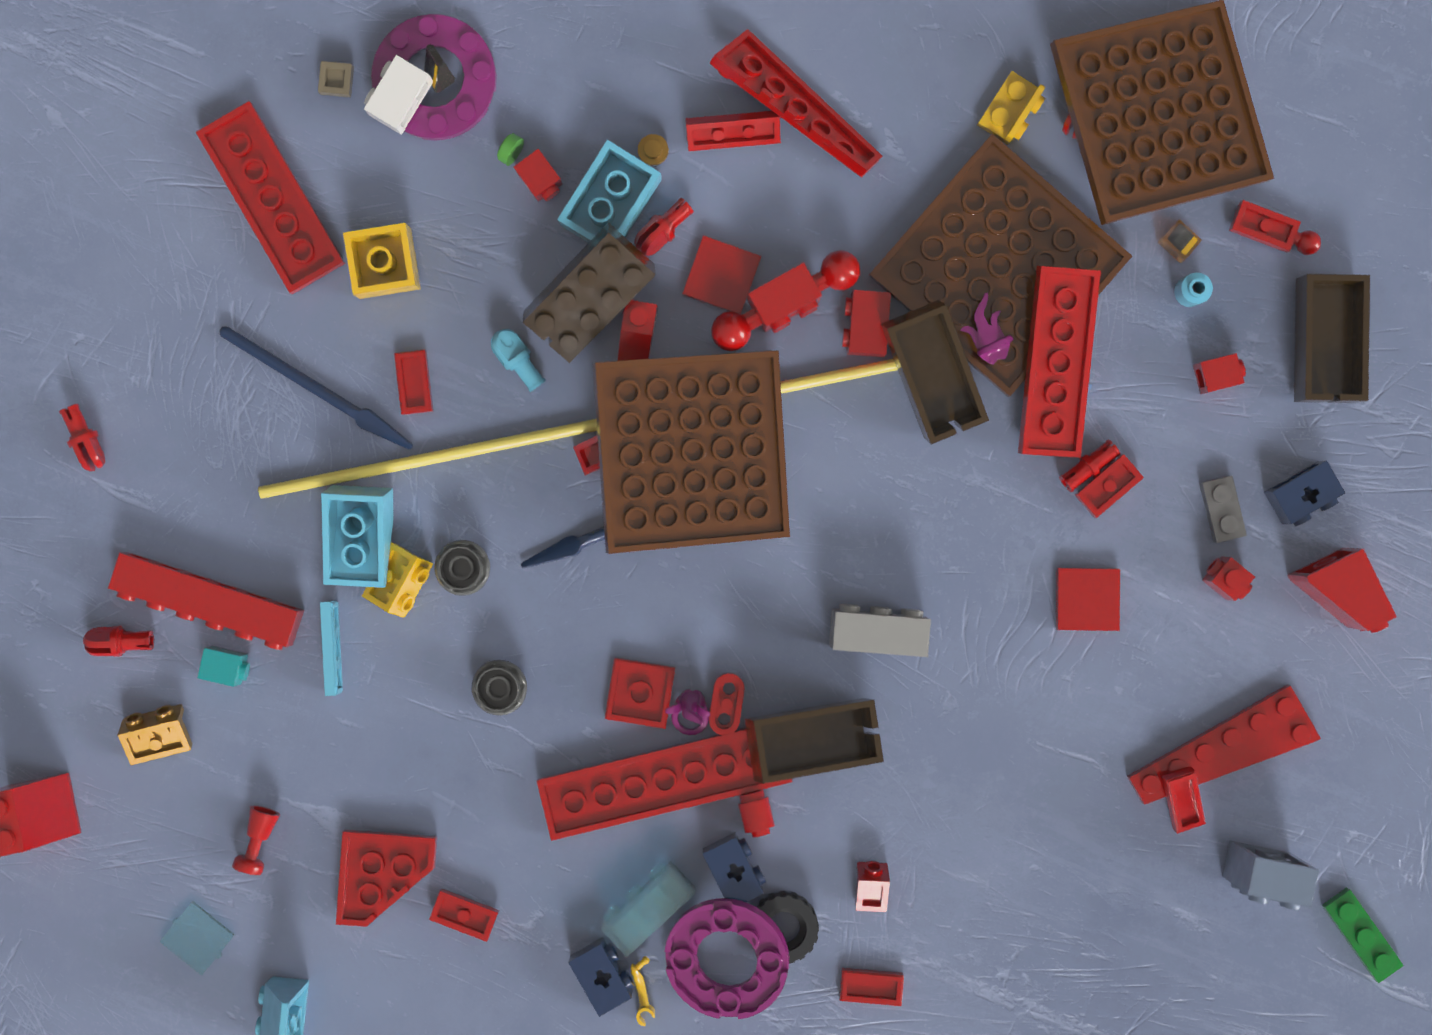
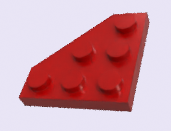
M344 830L342 832L336 925L367 927L422 878L429 874L435 868L437 836Z

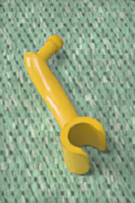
M644 956L636 965L632 963L630 967L640 1004L636 1019L641 1026L646 1025L645 1020L640 1015L641 1012L648 1011L655 1018V1010L649 1004L645 981L639 971L645 964L649 963L650 959L647 956Z

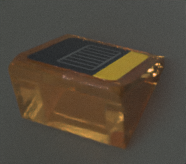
M1179 219L1158 243L1181 263L1189 257L1202 239Z

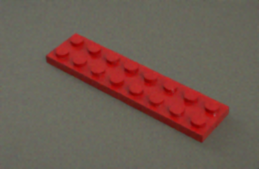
M746 728L726 735L707 737L536 780L551 841L793 782L792 779L765 784L754 781Z

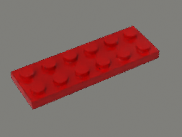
M250 101L196 131L197 136L290 294L293 295L346 264Z
M1037 266L1018 453L1081 458L1101 275L1099 270Z

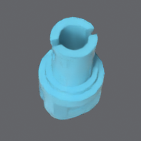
M502 329L493 335L491 349L506 370H514L530 392L546 381L529 360L531 351L516 332L510 329Z

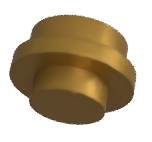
M646 135L638 144V155L647 165H659L668 156V144L660 135Z

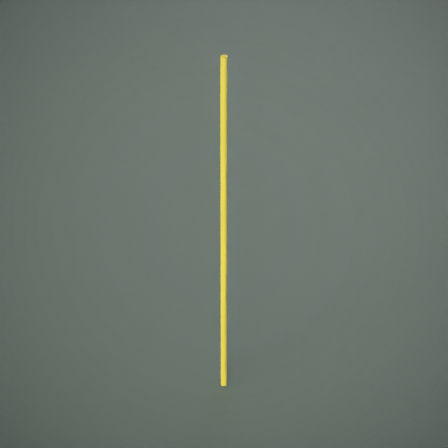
M888 359L781 381V394L887 373L898 369L894 359ZM596 419L260 486L258 487L260 498L263 499L597 431Z

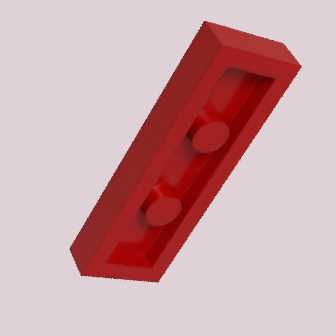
M773 111L686 118L688 151L781 143L780 116Z

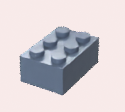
M1229 840L1222 877L1231 883L1232 888L1240 890L1239 893L1249 896L1248 899L1251 901L1268 904L1270 899L1280 902L1281 907L1299 910L1300 906L1312 908L1319 869L1289 852Z

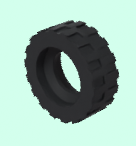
M780 891L775 894L774 892L770 893L768 897L762 898L759 901L757 908L766 913L771 919L780 912L791 913L798 919L800 924L798 935L793 940L786 942L789 951V964L795 963L798 959L802 960L805 958V955L814 949L813 945L818 940L819 924L812 905L803 896L800 897L795 892L788 893L786 891Z

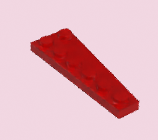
M749 29L745 30L716 53L709 62L718 70L722 77L732 80L861 178L883 157Z
M1285 685L1131 773L1127 778L1139 799L1145 805L1166 797L1162 779L1163 775L1191 766L1196 772L1199 785L1316 742L1321 738L1292 687Z

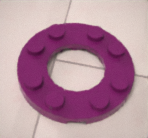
M439 14L421 15L402 22L383 39L373 60L372 88H377L382 79L380 74L383 67L388 61H393L396 55L409 62L410 58L421 49L438 47L450 51L456 55L463 67L464 80L460 92L456 98L446 105L430 107L420 104L404 132L424 140L438 141L451 139L472 129L489 110L488 107L496 91V67L487 44L472 27L450 16Z
M719 898L694 905L676 921L665 945L666 973L672 987L690 1007L713 1018L720 1019L721 1016L745 1019L764 1011L780 995L788 975L789 951L781 930L762 910L740 900ZM717 931H732L748 939L754 947L757 956L756 970L751 978L741 984L725 985L707 977L701 969L697 957L698 947L706 936Z

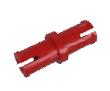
M1107 440L1091 454H1084L1079 459L1080 462L1059 476L1065 488L1068 486L1067 490L1073 492L1074 489L1091 476L1094 478L1098 476L1100 469L1121 455L1115 444L1112 445L1113 442L1111 440Z

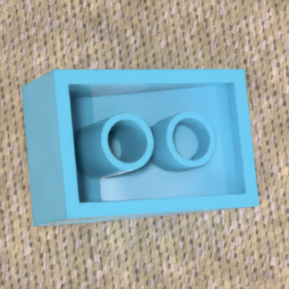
M332 485L321 493L323 585L385 588L393 527V488Z
M272 976L265 985L261 986L258 1002L263 1005L262 1016H259L256 1022V1035H303L309 980Z

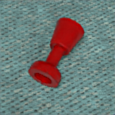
M250 806L247 835L250 837L245 855H238L234 858L232 868L250 875H261L263 873L264 864L257 857L262 841L269 838L280 817L279 812L262 806Z

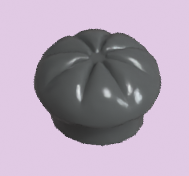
M453 541L444 546L436 557V578L446 591L454 595L465 596L479 591L489 578V558L484 549L472 541Z
M493 660L482 665L475 673L471 685L472 696L476 704L486 713L497 716L507 715L517 710L524 702L527 694V681L523 672L515 664L506 660Z

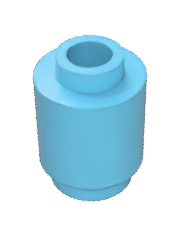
M1203 273L1189 274L1177 282L1174 289L1175 298L1185 307L1197 306L1210 298L1213 285L1210 278ZM1193 285L1195 286L1197 293L1193 291Z

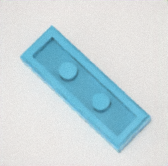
M337 600L320 602L325 696H336L343 691L339 605Z

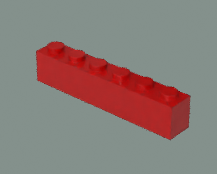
M130 552L119 553L108 589L117 591L116 596L128 601H135L136 598L147 601L146 606L149 608L164 611L166 607L175 610V616L194 621L196 617L205 620V626L223 631L224 627L235 630V636L246 640H253V637L265 640V646L277 650H282L283 646L288 647L294 644L304 613L303 609Z

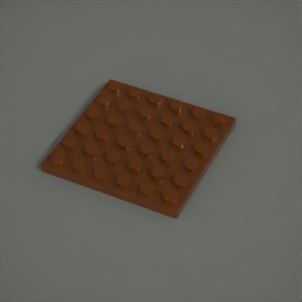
M1224 0L1056 39L1050 43L1101 225L1274 179Z
M991 134L873 269L869 276L887 292H891V296L909 311L937 300L945 303L967 362L1002 393L1010 397L1026 377L1037 266L1101 271L1100 294L1132 258V255L994 134ZM985 293L988 294V302L984 310V316L988 324L991 325L990 318L992 314L996 311H1001L997 318V323L1004 336L1011 335L1014 339L1010 342L1007 357L1003 360L998 359L993 365L979 357L971 335L960 331L965 326H970L977 331L974 315Z
M779 350L592 363L605 549L607 554L790 537Z

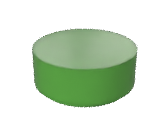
M515 133L509 134L499 147L497 153L498 160L507 166L512 165L522 151L524 139Z

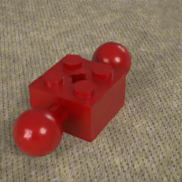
M845 250L833 251L823 259L820 271L812 276L803 262L748 293L747 298L752 308L744 314L734 311L724 312L714 320L711 327V336L714 343L725 351H737L748 343L751 331L759 326H762L765 333L772 329L775 334L788 327L791 322L790 319L799 314L802 319L810 315L819 307L818 303L822 297L821 292L829 287L834 290H846L858 281L860 264L857 258Z

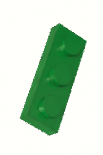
M1346 887L1322 904L1326 913L1374 981L1380 983L1404 966L1350 889Z

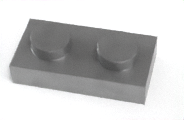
M1233 476L1199 483L1213 542L1219 543L1247 536Z

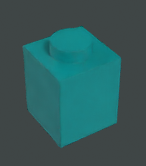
M215 646L206 647L203 650L197 679L232 687L240 685L242 680L245 681L250 671V663L247 662L248 654Z

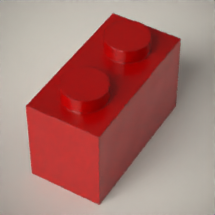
M853 290L851 298L846 297L844 316H850L849 329L843 328L842 347H847V355L882 358L886 356L887 340L880 324L889 321L891 292Z

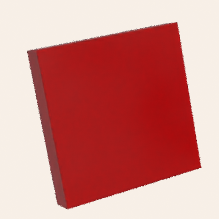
M703 235L682 294L726 311H734L741 314L762 256Z
M1057 568L1056 630L1120 631V569Z
M615 657L605 719L666 729L668 714L665 713V710L670 706L676 667Z

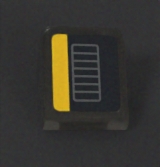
M427 45L424 72L430 75L433 80L431 86L436 93H439L453 84L455 77L434 45Z

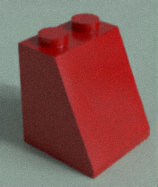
M1340 548L1287 575L1291 582L1347 628L1376 633L1389 626L1388 621L1397 617L1364 549Z
M69 772L10 784L0 788V857L25 852L81 833Z

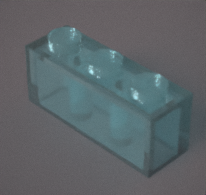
M671 860L665 866L662 863L658 864L648 874L650 880L642 887L639 884L634 886L626 894L625 897L628 900L620 908L614 905L602 917L605 922L601 930L626 957L696 892V887Z

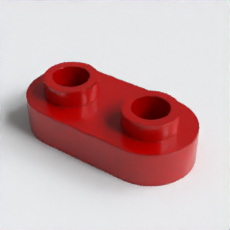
M724 673L714 683L709 724L711 729L719 735L735 732L740 723L745 687L743 680L734 673ZM728 682L733 683L735 686L734 692L730 694L725 693L723 690V686ZM727 713L730 716V721L727 724L720 723L718 720L720 714Z

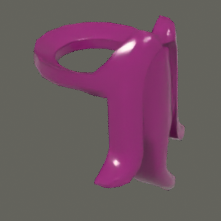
M985 293L974 315L977 331L970 326H965L960 331L971 335L979 357L993 365L998 359L1003 360L1007 357L1010 342L1014 339L1011 335L1004 336L997 323V318L1001 311L994 312L990 318L991 325L988 324L984 316V310L988 302V294Z
M687 689L677 697L675 705L665 710V713L672 714V723L682 734L697 735L703 732L708 725L710 712L707 709L705 697L699 690L691 691ZM680 711H682L683 718L695 722L699 726L694 729L683 727L678 720Z

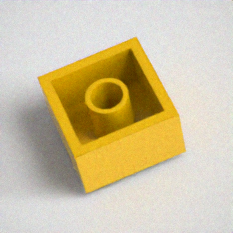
M406 223L343 232L354 296L364 299L421 289L412 230Z

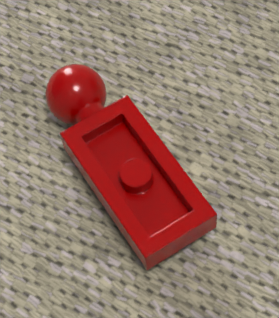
M1245 200L1239 202L1229 229L1231 232L1286 253L1291 250L1293 244L1296 245L1297 250L1303 255L1315 254L1321 247V238L1316 232L1311 230L1298 232L1301 224L1300 221Z

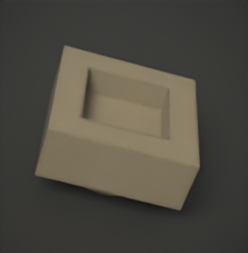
M321 61L318 93L320 95L351 98L354 66L347 63Z

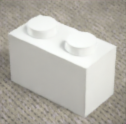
M396 55L393 61H388L383 67L380 74L382 79L377 88L373 87L368 92L364 104H366L364 110L372 118L402 135L431 87L433 80L429 74Z

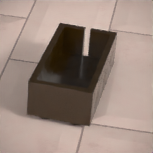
M608 222L524 310L523 323L543 341L549 337V346L570 363L656 275L655 264Z
M1306 274L1296 278L1294 402L1360 403L1368 401L1370 275Z
M937 300L880 324L922 435L931 445L957 434L956 429L949 423L951 421H954L955 425L962 431L989 421L945 303Z
M860 698L745 718L754 781L762 784L884 762L880 734L864 732L863 727L879 728L874 699Z

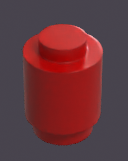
M763 790L739 795L741 803L738 806L745 833H751L752 838L770 834L769 828L774 827L775 823L768 796L765 797Z

